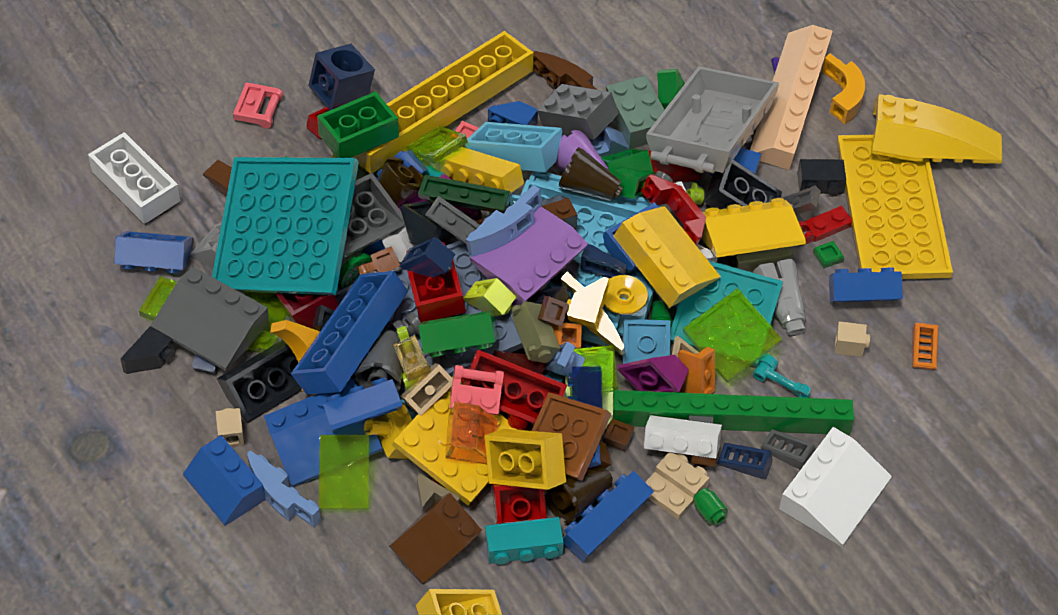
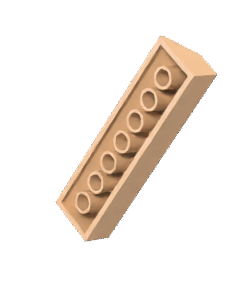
M810 25L788 33L773 78L774 82H779V87L772 106L757 126L750 150L762 153L761 162L787 170L790 169L833 32L832 30Z

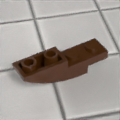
M533 51V71L541 75L550 86L557 89L561 84L597 90L593 86V76L584 69L555 55Z

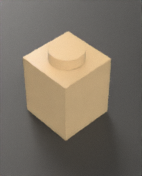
M839 321L835 334L834 353L862 357L864 348H869L870 334H866L867 325Z
M226 408L216 411L218 437L222 435L231 447L244 445L240 408Z

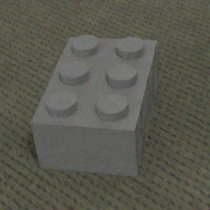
M561 84L537 109L544 127L562 128V134L566 135L573 134L571 132L573 130H580L588 139L594 140L619 114L611 92Z

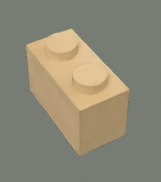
M434 363L400 397L416 414L421 416L452 386L453 378L439 364Z

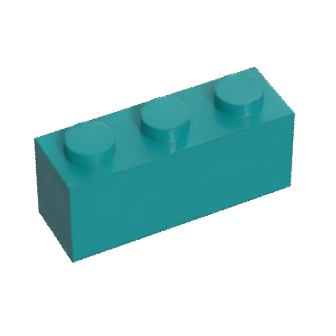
M559 517L485 525V542L489 564H506L509 561L517 560L526 562L534 558L543 557L552 559L563 555L564 542Z

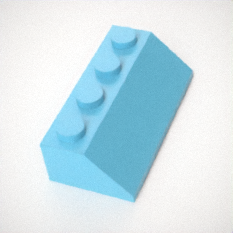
M485 122L464 143L468 149L520 164L521 171L528 170L544 173L556 162L562 137V128Z

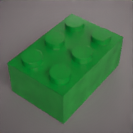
M376 91L317 116L319 136L337 158H352L399 137L398 117Z
M494 310L425 321L418 325L423 354L429 353L430 357L444 355L447 352L446 350L453 349L454 353L465 352L470 349V346L477 345V349L490 348L494 345L493 342L498 339Z

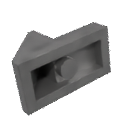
M816 186L783 197V199L792 205L798 222H804L812 218L821 191Z

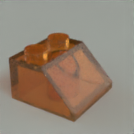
M454 401L448 417L445 458L487 465L485 435L497 431V419L479 405Z

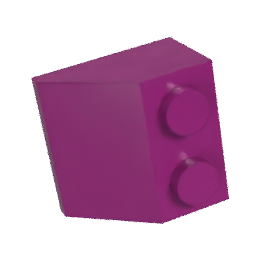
M676 355L654 357L620 364L616 368L637 391L679 392L689 370Z

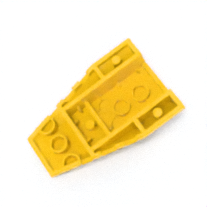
M878 94L874 99L873 115H876V127L872 138V154L911 161H922L923 158H932V162H942V159H953L954 162L962 163L963 159H971L973 163H1002V135L988 126L960 113L914 99Z

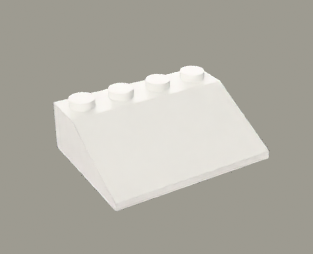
M833 427L782 494L779 509L842 547L889 483L892 476L857 441Z

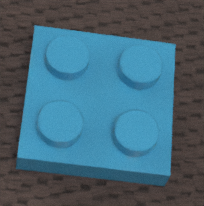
M624 319L623 345L625 347V354L622 356V364L670 355V320Z

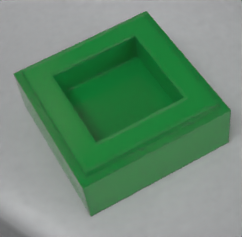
M834 241L814 247L813 253L823 269L844 261V256Z

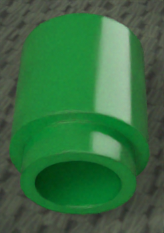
M704 488L693 497L694 507L709 525H719L727 518L728 509L714 491Z

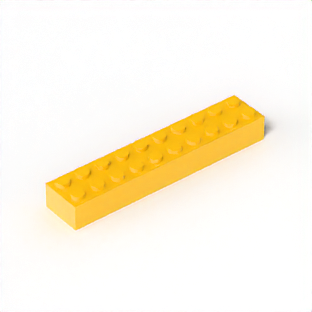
M503 31L388 102L387 105L398 117L399 137L352 158L357 159L359 165L370 174L383 167L389 157H395L400 151L405 153L533 71L534 52L506 31Z

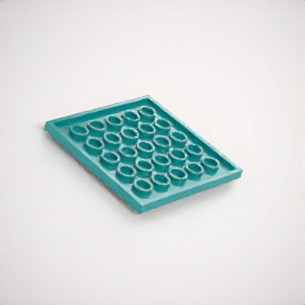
M234 157L212 277L238 292L336 295L359 161L355 158Z

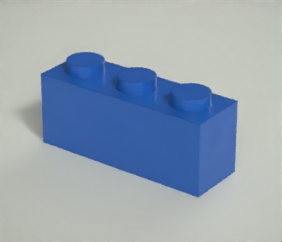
M893 267L880 268L881 272H872V268L858 269V273H849V269H836L835 273L829 275L830 303L903 299L902 272L894 271Z

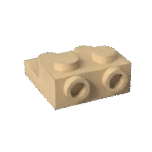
M669 452L646 481L654 490L649 500L679 520L694 503L693 497L700 490L708 488V474L702 467L697 466L695 468L690 465L685 455Z

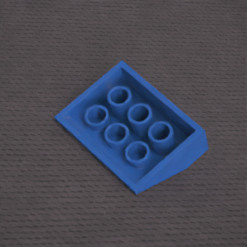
M354 379L348 381L346 387L341 392L316 394L264 415L269 432L292 487L383 451L377 435L365 434V422L334 433L331 430L323 403L327 402V397L340 393L341 397L349 395V390L357 387Z

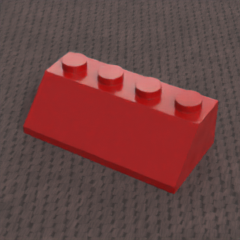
M480 350L475 352L469 366L471 370L492 373L496 371L504 372L499 410L533 424L536 422L548 393L563 397L567 388L566 384ZM466 378L463 385L488 389H493L494 382Z

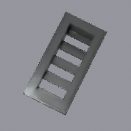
M773 429L761 445V449L771 451L772 456L799 470L802 469L816 450L813 443ZM776 440H779L777 446L774 447L773 445L776 442ZM785 444H787L788 446L786 447V449L782 450Z

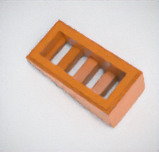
M915 323L913 325V368L936 370L938 325ZM920 335L930 336V339L919 337ZM919 342H920V343H929L930 346H922V345H919ZM919 350L930 351V354L919 353ZM918 358L930 359V363L918 362Z

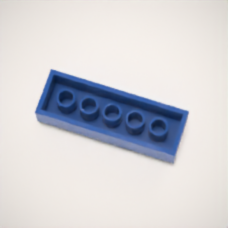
M394 271L359 275L291 373L306 394L338 393L346 387V383L352 374L357 371L358 365L369 353V349L375 340L380 337L381 331L392 319L393 313L402 304L404 297L408 293V290Z

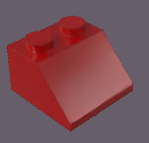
M491 484L496 524L546 519L544 489Z

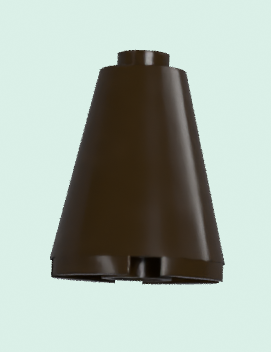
M578 147L572 155L569 165L566 166L558 187L607 201H612L613 198L618 199L623 190V187L620 186L621 181L584 149Z
M389 157L383 165L378 181L399 208L419 191L424 177L414 166L410 165L408 168L403 165L404 160Z
M596 467L587 469L582 481L566 476L565 483L547 489L548 493L544 495L546 503L555 517H562L566 520L564 521L566 524L573 522L590 505H593L607 489L609 490L612 487V475L605 468Z

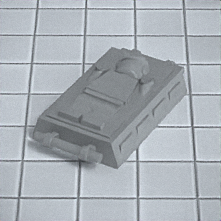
M698 66L646 133V139L651 151L650 158L660 161L664 165H669L670 163L692 168L700 173L704 171L724 173L772 106L779 82Z

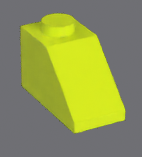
M498 278L475 281L463 299L466 303L483 312L494 310V315L498 316L505 315L511 310L512 302L516 299V296Z

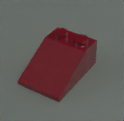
M274 293L291 322L313 329L317 307L323 305L335 311L339 306L335 295Z

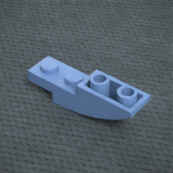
M533 185L526 192L522 193L520 198L512 206H509L504 214L496 210L489 217L485 218L483 223L475 231L471 232L466 239L469 255L473 257L495 250L528 230L535 223L534 212L543 204L541 189Z
M249 451L247 453L249 468L263 484L265 500L286 520L290 521L296 515L315 528L321 521L319 506L314 501L306 500L300 496L295 488L289 487L288 475L282 468H275L264 456L256 455Z

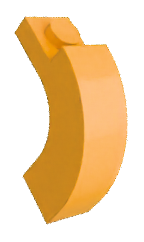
M830 53L824 57L822 72L836 82L843 91L832 98L829 113L843 124H846L857 115L861 108L865 91V79L855 63L851 61L845 65L840 59H837Z

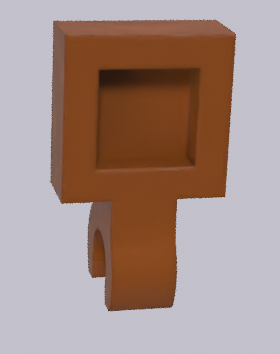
M392 246L370 255L372 262L358 267L360 275L401 270L400 263Z

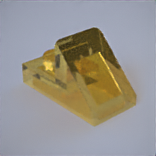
M415 335L393 345L408 382L431 372Z

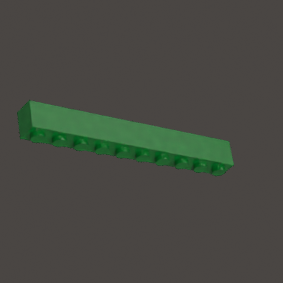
M614 390L613 419L633 427H646L650 415L689 420V416L713 417V424L722 425L721 430L770 432L773 429L782 433L828 434L834 427L846 435H850L854 422L853 400L626 390Z

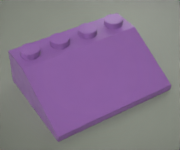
M541 206L534 212L535 223L520 236L495 250L470 257L469 259L488 279L498 278L516 296V299L512 302L513 306H521L524 301H529L588 245L572 226Z

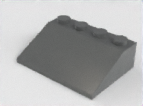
M373 173L355 182L342 259L405 227L401 211Z
M192 266L178 280L150 326L172 338L173 342L227 371L269 326L268 308Z

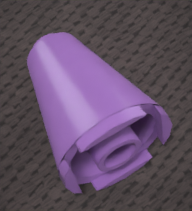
M573 130L571 131L573 134L568 137L566 135L561 137L557 159L553 164L556 168L564 171L572 160V155L580 147L609 171L583 132Z

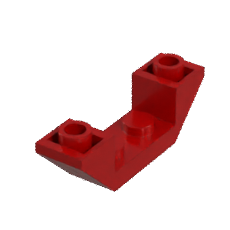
M652 174L648 175L641 190L650 204L654 202L657 206L668 204L683 223V230L697 246L702 237L706 216L682 186Z

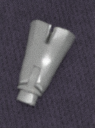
M792 259L780 260L777 262L776 269L774 263L759 265L753 273L783 281L774 312L782 327L786 328L788 335L803 333L806 330L804 326L806 319L795 262Z

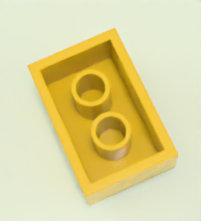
M501 429L485 435L489 484L551 489L566 482L561 433Z

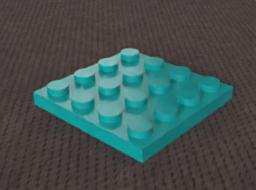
M709 261L721 277L679 302L670 330V343L674 344L675 337L679 336L698 351L710 347L715 349L716 356L757 367L783 281Z

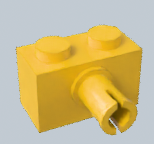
M402 403V409L365 421V434L378 435L387 458L407 459L404 454L392 446L393 441L412 421L405 403Z

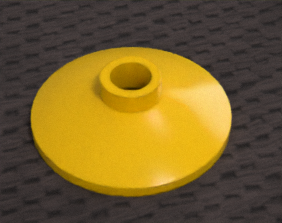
M618 275L609 279L610 286L604 305L609 310L618 314H633L645 306L648 292L645 285L639 279L629 275Z

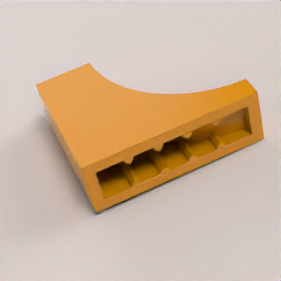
M284 320L272 323L270 333L277 335L289 345L299 363L320 331Z

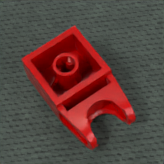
M453 260L451 262L452 267L446 274H440L434 278L407 270L418 318L421 323L466 312Z

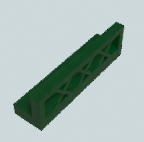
M429 175L424 176L418 192L420 199L435 201L439 196L451 205L492 213L497 210L504 214L506 209L514 204L511 192L508 190Z

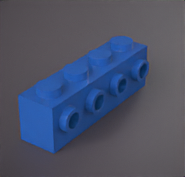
M634 470L628 476L625 474L621 475L614 483L616 488L611 492L607 489L597 499L600 503L596 507L590 505L581 514L583 519L578 524L573 521L564 530L566 536L563 538L564 544L581 562L585 561L654 493V490Z

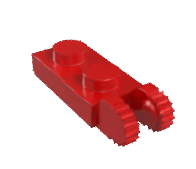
M841 205L804 222L801 221L799 225L806 244L852 227V218Z

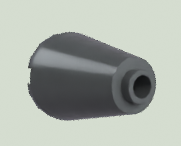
M382 332L372 345L369 353L361 361L355 372V383L357 386L363 385L364 389L374 386L373 381L386 377L387 381L393 379L396 390L399 392L402 386V345L396 332Z

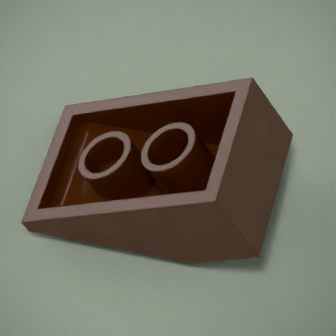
M448 493L436 500L389 547L422 584L464 549L482 529L453 495Z

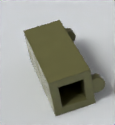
M790 246L731 255L730 259L734 268L753 273L759 265L774 263L776 269L777 262L780 260L793 258V250Z
M524 301L521 306L516 305L512 307V318L528 360L548 363L561 348L551 323L538 319L542 304Z

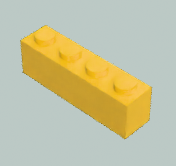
M458 145L439 157L441 171L450 179L508 190L511 193L524 184L521 166L514 162Z

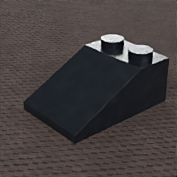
M732 160L724 173L717 171L713 173L704 202L720 210L727 209V206L734 204L747 206L750 202L754 201L768 203L772 199L781 198L782 191Z

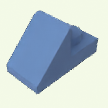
M609 126L595 140L589 139L600 157L630 149L623 134Z
M565 342L559 345L561 349L546 364L545 369L566 377L576 378L585 358L573 352L575 345Z

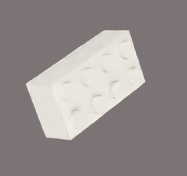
M125 132L88 154L91 171L144 224L181 201L178 184Z

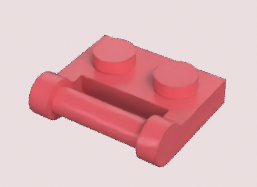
M246 82L233 113L234 120L259 124L266 129L270 128L278 101L282 100L283 91L274 87ZM265 97H270L264 115L259 114Z
M455 365L449 409L497 416L499 413L504 372L496 371L492 373L464 369L463 366ZM461 378L494 382L493 389L460 385Z

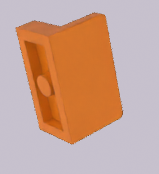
M706 347L697 354L680 350L678 358L689 370L679 392L713 393L715 391V349Z

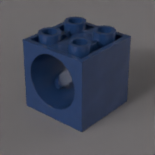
M350 43L315 54L308 86L329 110H332L368 95L375 69Z

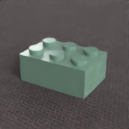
M647 76L606 86V91L612 93L619 114L613 120L619 132L623 134L629 148L647 145L646 133L664 111Z

